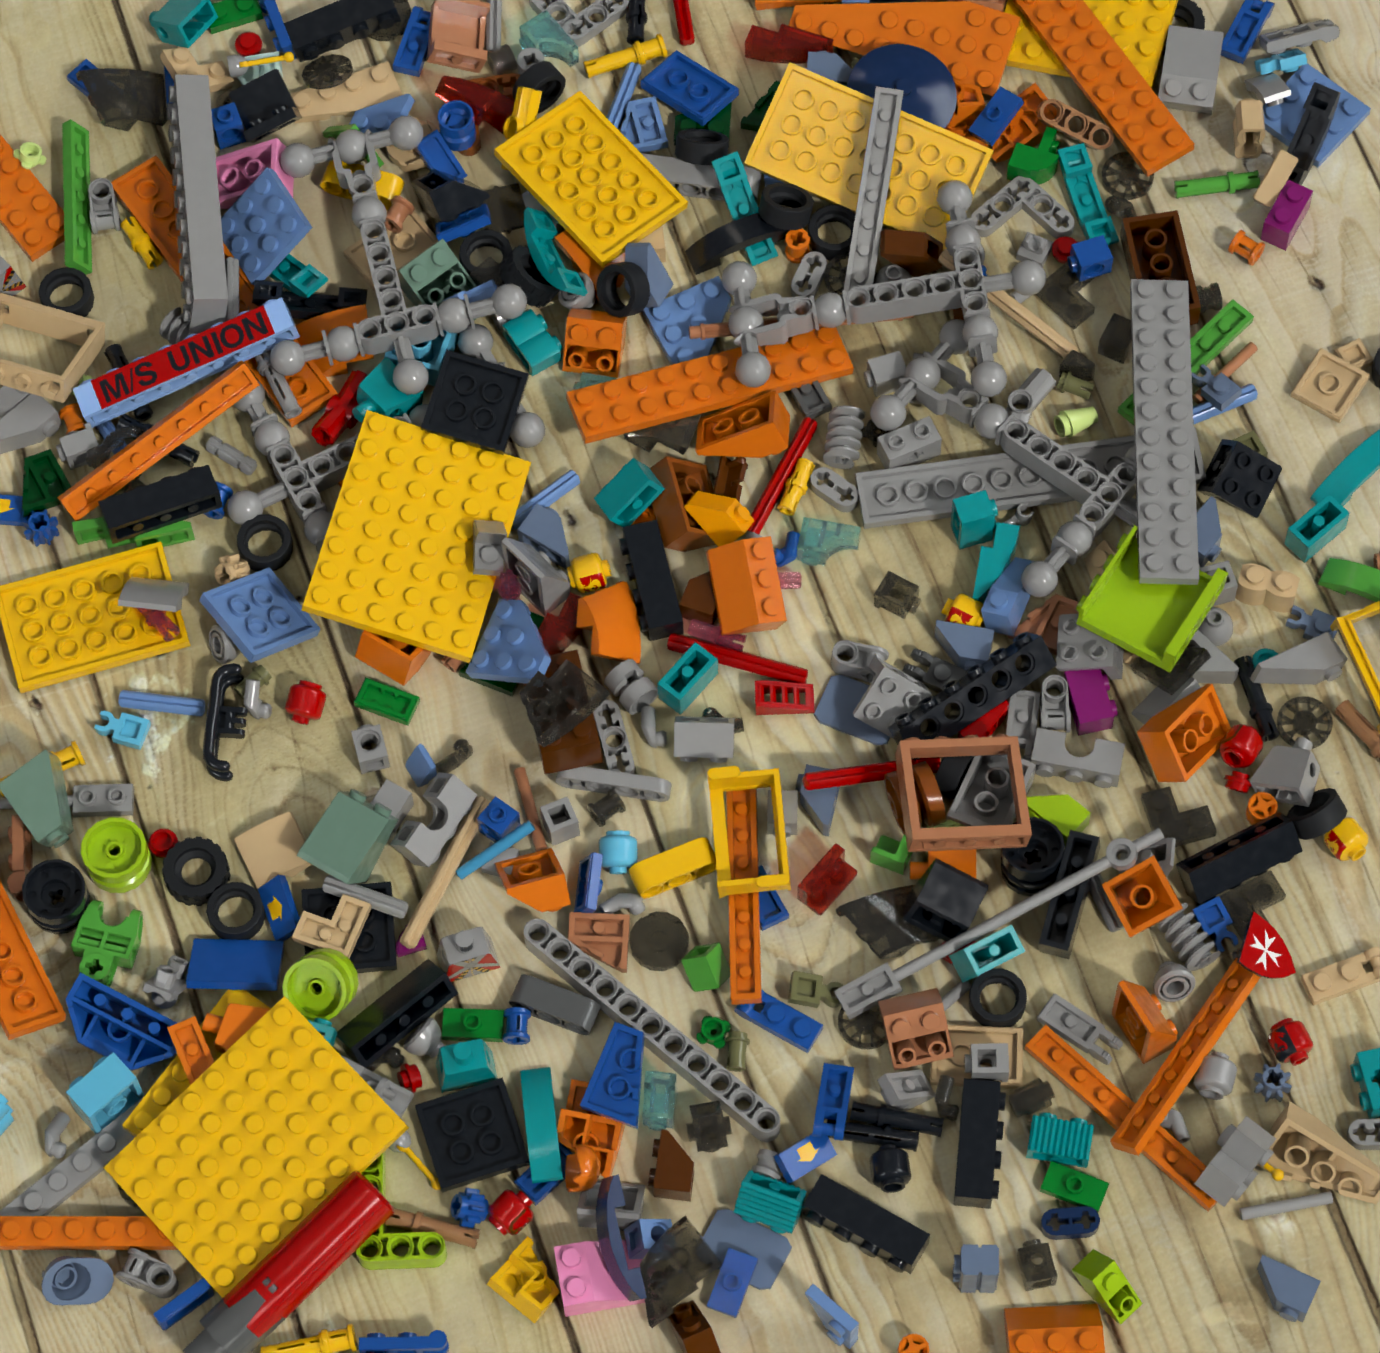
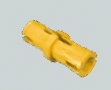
M129 217L132 222L131 224L127 218L124 219L120 227L130 239L134 252L140 254L148 269H154L152 262L155 263L156 267L161 265L163 262L162 256L159 255L150 241L149 235L144 232L135 217Z
M806 458L798 459L791 478L787 479L785 483L786 489L777 507L782 514L787 516L795 514L801 497L807 492V483L815 468L812 461Z

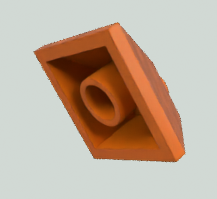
M552 848L494 863L507 894L540 912H554L562 909L564 906L571 905L565 874ZM514 865L511 875L507 874L503 869Z
M1154 855L1101 884L1130 938L1184 909Z

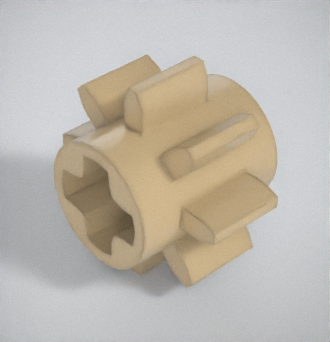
M238 553L219 557L221 564L214 567L217 583L221 585L250 575L248 562L241 559Z

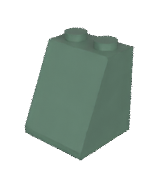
M45 749L0 782V790L35 840L48 848L53 846L58 848L70 839L68 835L74 831L61 761L56 755Z
M351 789L350 792L339 791L299 850L297 856L346 884L365 883L368 881L399 819L390 815L392 810L379 803H376L374 806L365 801L367 796L355 789Z

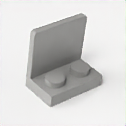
M1079 614L1060 615L1056 656L1057 670L1102 669L1111 680L1122 679L1124 648L1077 625L1076 622Z
M874 656L869 664V667L875 672L874 680L853 711V716L893 738L888 727L895 723L896 717L908 711L912 712L919 707L918 704L921 700L932 693L919 680Z

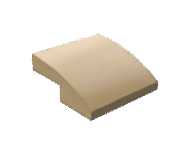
M290 811L271 818L234 838L257 889L277 875L294 877L312 865L297 856L306 840L293 813Z

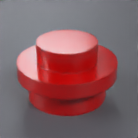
M245 32L237 37L235 49L243 57L257 55L262 50V40L256 33Z
M1067 236L1056 239L1052 245L1053 257L1062 264H1068L1067 257L1070 256L1071 245L1078 242Z
M1232 771L1231 775H1225L1224 777L1227 780L1225 787L1248 794L1249 788L1252 787L1250 781H1248L1250 775Z
M169 829L156 830L149 838V849L156 857L166 858L168 850L175 846L178 838Z
M402 1064L400 1072H397L399 1085L415 1093L417 1088L422 1087L420 1071L416 1064Z

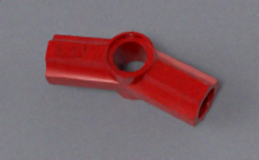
M352 370L339 394H335L330 398L325 413L312 428L311 435L319 445L324 447L329 444L333 445L346 428L352 429L358 422L352 413V409L359 405L356 400L359 384L368 376L366 373Z

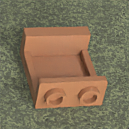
M434 0L431 5L427 62L480 73L487 61L488 51L484 50L486 17L490 11V4L481 0Z

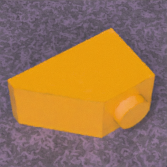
M697 491L684 506L687 512L718 547L737 540L746 533L754 522L748 509L742 506L736 498Z

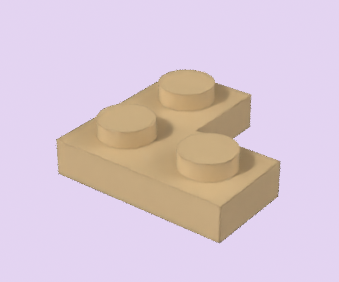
M176 47L162 50L160 59L173 80L175 75H208L210 93L233 87L235 80L231 78L230 72L223 61L198 65L188 48Z
M343 894L332 920L303 910L292 935V940L313 949L331 948L340 951L350 959L371 911V904Z

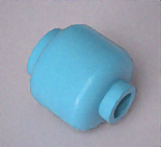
M607 831L606 836L599 840V853L603 854L602 867L609 868V874H627V868L638 862L637 839L630 836V831Z

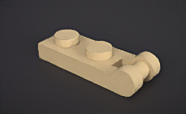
M1380 947L1370 948L1364 953L1303 974L1301 981L1312 1005L1314 1006L1380 982ZM1371 964L1373 971L1366 973L1363 966Z

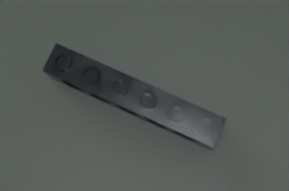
M1028 632L1019 634L1013 639V644L1007 648H1000L990 654V659L983 664H976L966 671L967 675L961 679L946 683L942 687L943 691L935 696H928L921 700L918 704L919 707L912 712L908 711L896 717L895 723L889 726L888 729L897 745L900 740L910 737H917L920 740L934 739L939 736L950 738L1057 666L1042 636ZM1018 656H1021V665L1016 669L1015 661ZM997 671L998 680L995 684H992V676ZM972 687H974V697L971 700H969L968 692ZM950 703L951 712L945 716L944 709ZM927 719L928 726L924 732H921V723ZM911 758V760H914V761H916V760L919 759V758Z

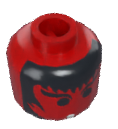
M1287 1018L1271 1027L1268 1043L1279 1062H1291L1292 1066H1296L1309 1058L1307 1054L1313 1048V1041L1302 1022Z

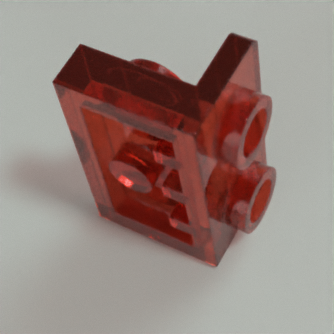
M835 843L797 886V899L819 916L824 914L857 876V870L845 862V849Z

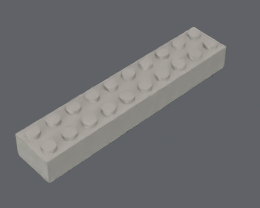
M175 75L174 86H169L167 120H170L172 124L169 125L168 137L169 142H172L174 146L170 148V162L174 164L175 168L172 169V185L176 186V191H174V208H178V213H180L176 214V230H180V236H178L177 241L178 253L182 254V259L179 261L180 276H183L184 279L181 283V296L185 298L186 303L183 305V320L189 321V333H201L210 329L212 325L218 322H225L228 304L208 75Z

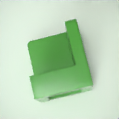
M904 834L901 842L882 835L877 846L871 850L870 862L904 875L913 852H908L906 835Z
M720 942L695 946L681 960L692 989L695 992L718 989L730 977V967Z

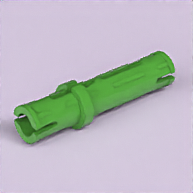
M1256 170L1254 172L1234 174L1231 171L1222 176L1182 181L1176 180L1174 181L1176 199L1221 192L1235 194L1237 190L1258 188L1260 185L1259 172Z

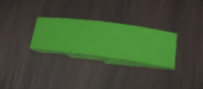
M102 517L72 522L78 545L105 539L108 549L136 543L138 548L160 541L163 547L195 540L191 522L180 521L112 544Z

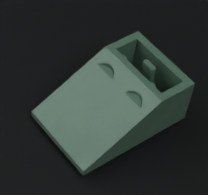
M444 239L439 240L397 270L401 289L415 306L422 304L433 305L432 303L436 302L438 308L443 300L465 290L467 292L477 287Z

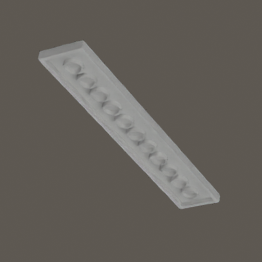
M1131 279L1130 302L1139 583L1198 585L1199 561L1188 281Z
M1194 427L1196 484H1200L1206 479L1196 428ZM1133 435L1061 446L1105 476H1108L1118 464L1122 463L1127 450L1135 444V438ZM1034 451V453L1043 454L1040 451ZM1007 453L855 473L864 529L950 518L953 499L986 490L989 500H995L998 511L1016 509L1022 503H1028V507L1076 501ZM1057 467L1060 470L1066 469L1064 467ZM1121 479L1124 482H1130L1127 479ZM1084 482L1080 483V484H1082V485H1084V486H1088V485H1089L1088 483H1084Z

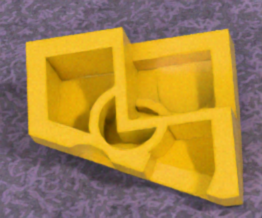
M527 1236L511 1253L509 1259L490 1278L487 1285L535 1324L560 1292L555 1282L548 1277L544 1261H538L532 1249L534 1242Z

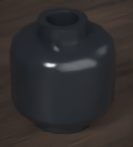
M882 1145L870 1157L872 1182L876 1187L881 1188L883 1192L894 1193L901 1191L911 1180L908 1153L903 1149L897 1148L896 1145Z

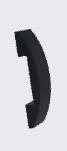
M1314 82L1303 106L1305 112L1287 150L1288 153L1298 158V163L1288 180L1302 185L1332 123L1339 102L1340 92Z
M759 213L715 229L695 242L685 253L695 275L722 265L721 257L768 238H772L773 243L785 239L786 234L790 230L776 228L767 224L760 217Z
M255 280L252 303L260 307L268 300L282 297L292 318L308 320L335 310L366 304L368 289L339 287V295L312 294L310 297L304 298L293 292L283 291L282 282Z

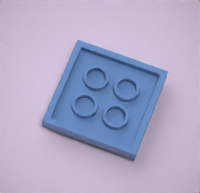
M1307 63L1302 65L1286 82L1291 95L1284 97L1283 103L1268 107L1267 103L1263 105L1265 130L1289 147L1305 112L1303 106L1314 82L1340 92L1339 102L1332 123L1313 164L1318 168L1370 114L1371 108Z
M268 167L221 217L223 241L234 258L238 259L239 266L253 285L255 280L264 281L313 228L276 172Z
M270 567L202 593L199 600L250 663L318 636L320 627L307 612L301 610L302 606Z

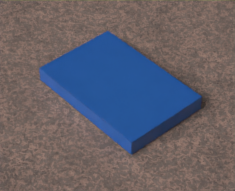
M677 50L640 81L642 89L656 96L701 126H704L739 96V88Z
M194 938L186 978L187 988L278 991L284 954V941Z

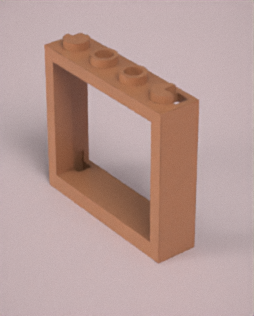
M997 734L992 737L979 738L977 735H968L963 738L950 739L947 736H939L927 740L910 737L899 741L895 752L908 852L1027 847L1032 831L1018 736ZM1007 755L1017 824L920 828L911 758Z

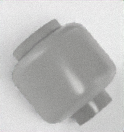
M1212 1052L1211 1055L1204 1057L1201 1066L1196 1071L1194 1085L1200 1090L1199 1093L1203 1097L1221 1100L1223 1096L1229 1095L1233 1090L1237 1067L1229 1060L1228 1055L1221 1052Z

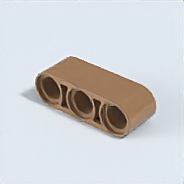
M1044 100L1037 107L1036 113L1039 121L1080 143H1084L1085 146L1091 149H1106L1113 142V132L1108 126L1059 100ZM1047 104H1053L1057 109V115L1052 120L1047 119L1044 115V108ZM1072 117L1079 118L1082 124L1081 129L1076 133L1072 132L1068 127V122ZM1098 129L1102 130L1106 135V140L1102 145H1097L1093 141V133Z

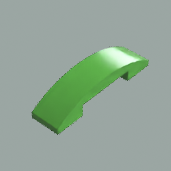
M1329 558L1319 580V585L1343 595L1350 591L1374 602L1380 601L1379 569L1352 561Z

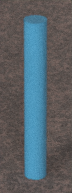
M530 820L526 821L457 868L456 873L461 880L536 830Z

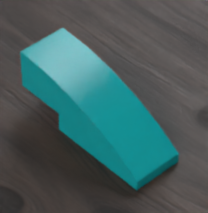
M997 522L993 548L981 546L973 599L984 604L991 586L1012 562L1019 539L1020 525Z

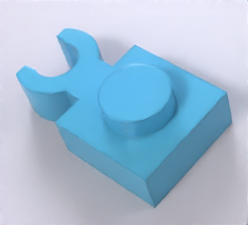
M1295 48L1280 54H1273L1270 58L1255 60L1254 62L1256 72L1264 75L1278 69L1284 73L1297 71L1299 66L1307 64L1306 53Z
M108 711L100 712L101 719L107 720L109 723L106 726L95 724L96 733L102 736L113 734L112 740L114 743L141 750L151 726L150 720L124 712L121 713L119 719H116Z

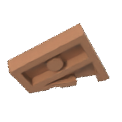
M1058 594L1053 595L1045 601L1042 607L1030 612L1027 615L1028 619L1017 627L1014 636L1007 635L1008 638L1013 640L1024 632L1041 635L1050 653L1057 655L1059 616L1062 614H1079L1076 611L1078 601Z
M570 912L568 940L587 955L622 973H627L630 914Z

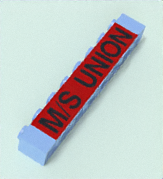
M283 298L271 299L256 309L239 313L233 319L226 322H218L208 330L190 334L176 344L163 346L153 354L138 357L128 365L110 369L105 375L96 379L85 380L80 386L73 388V392L83 418L87 423L90 422L93 428L233 367L241 360L244 362L265 353L283 340L297 339L300 335Z

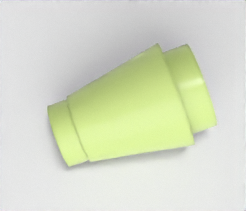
M1093 406L1060 411L1059 415L1054 417L1056 432L1062 438H1071L1098 422V413Z

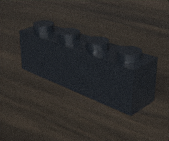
M339 0L288 21L284 25L300 62H304L306 60H313L330 50L340 49L345 44L354 40L364 39L369 34L378 30L390 28L395 23L400 22L401 19L393 0Z
M209 465L194 467L187 472L175 476H167L158 482L146 486H137L131 491L119 495H111L104 500L98 501L112 544L223 507L220 492Z
M657 520L623 527L624 538L619 539L622 556L628 555L630 562L625 564L628 580H634L636 589H632V595L635 605H641L643 614L638 615L642 632H648L650 641L667 638L672 633L684 634L683 619Z
M1277 812L1177 863L1176 867L1186 894L1200 904L1214 899L1216 895L1228 889L1239 887L1243 881L1253 876H1260L1266 873L1269 868L1279 863L1290 861L1294 855L1303 850L1293 821L1281 812Z
M1070 830L1056 882L1097 861L1100 850V837ZM1092 877L1051 899L1039 940L1040 952L1070 959Z
M427 959L337 1031L336 1038L346 1054L357 1064L366 1068L456 996L458 992L447 974Z
M964 1078L954 1193L955 1206L991 1209L992 1199H998L999 1181L993 1179L994 1169L1000 1170L1002 1151H996V1140H1002L1004 1122L998 1121L999 1110L1005 1111L1006 1092H1000L1001 1082Z
M822 1174L803 1204V1215L806 1216L805 1219L810 1224L819 1228L822 1225L833 1231L832 1234L837 1239L846 1243L849 1240L860 1246L859 1249L864 1254L873 1258L879 1256L887 1261V1265L900 1273L906 1271L911 1274L929 1244V1233Z

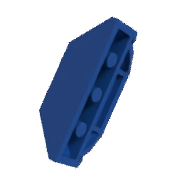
M81 972L79 973L65 999L79 1044L102 1056L108 1057L114 1052L131 1071L175 1055L177 1051L167 1027L177 1024V1022Z

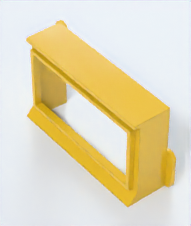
M1380 601L1365 606L1361 610L1343 617H1337L1330 628L1332 632L1339 629L1380 717V682L1353 627V623L1380 614ZM1379 723V725L1377 726V729H1378V732H1379V733H1380V723Z
M737 766L709 769L707 776L710 790L719 899L734 894L784 889L790 891L791 884L779 768L740 772ZM771 787L779 874L731 880L723 792Z

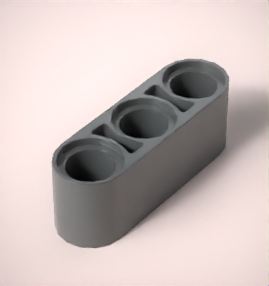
M525 974L520 976L509 1001L512 1007L530 1010L533 1017L586 1036L590 1034L601 1009L599 1003L588 997Z

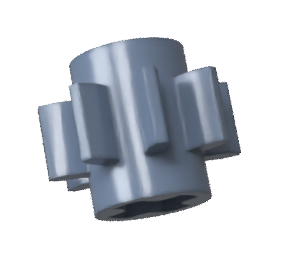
M1280 1063L1276 1067L1270 1068L1267 1064H1264L1263 1074L1255 1073L1254 1080L1260 1084L1256 1086L1254 1092H1261L1265 1096V1102L1273 1098L1281 1102L1283 1098L1282 1091L1290 1093L1292 1088L1290 1084L1285 1083L1290 1079L1291 1073H1284L1280 1069Z

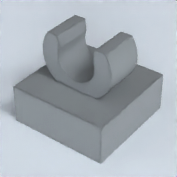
M1027 232L1016 254V260H1034L1043 267L1052 250L1053 241Z

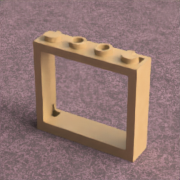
M0 293V328L3 324H8L82 346L61 376L0 358V385L64 403L105 345V323Z

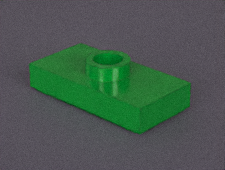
M365 677L355 698L354 706L409 726L420 698Z
M443 1008L442 1040L471 1041L483 1039L484 1042H503L504 1010Z
M1051 1161L1040 1192L1079 1207H1091L1098 1213L1109 1183Z

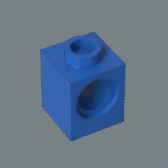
M235 102L211 109L213 131L220 150L246 142L243 124Z
M1104 235L1072 244L1067 262L1070 271L1076 273L1080 282L1110 273L1113 256Z
M496 796L477 818L479 832L494 843L521 825L519 812Z

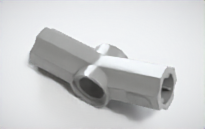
M1036 368L1019 389L1010 393L1006 408L1008 415L1013 414L1015 418L1028 423L1032 412L1056 385V380L1053 379L1051 374L1045 369ZM1023 404L1026 408L1022 410L1016 409L1014 405ZM1016 435L1011 436L1013 438H1020Z

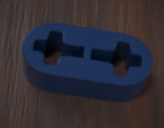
M1086 1206L1054 1208L1044 1213L1040 1228L1044 1236L1051 1240L1087 1238L1093 1236L1099 1229L1100 1217L1095 1209ZM1084 1215L1087 1216L1089 1221H1094L1090 1223L1088 1229H1085L1082 1223L1073 1224L1072 1222L1081 1221ZM1051 1218H1056L1058 1223H1068L1059 1225L1058 1231H1053L1052 1226L1046 1225L1050 1223Z

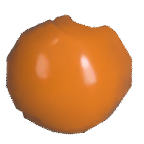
M582 1144L571 1146V1149L576 1150V1152L566 1156V1190L568 1192L588 1191L598 1181L600 1161L593 1148Z

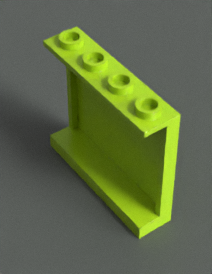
M1134 525L1129 534L1124 533L1121 536L1116 547L1118 549L1115 555L1110 554L1103 566L1105 570L1101 576L1097 574L1094 577L1089 588L1091 592L1088 597L1083 595L1076 607V611L1079 612L1076 624L1171 673L1223 591L1228 573L1217 568L1214 575L1210 576L1199 570L1198 585L1139 583L1138 540L1136 538L1138 526Z

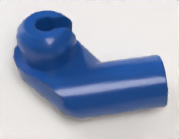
M788 532L785 547L781 549L775 548L774 555L777 567H782L797 558L801 534L798 532Z

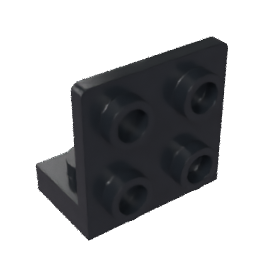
M274 69L229 93L246 128V131L243 133L248 142L255 143L302 118L278 69Z
M1222 439L1206 470V479L1200 483L1197 491L1207 496L1219 497L1248 515L1258 518L1282 471V467L1239 441Z

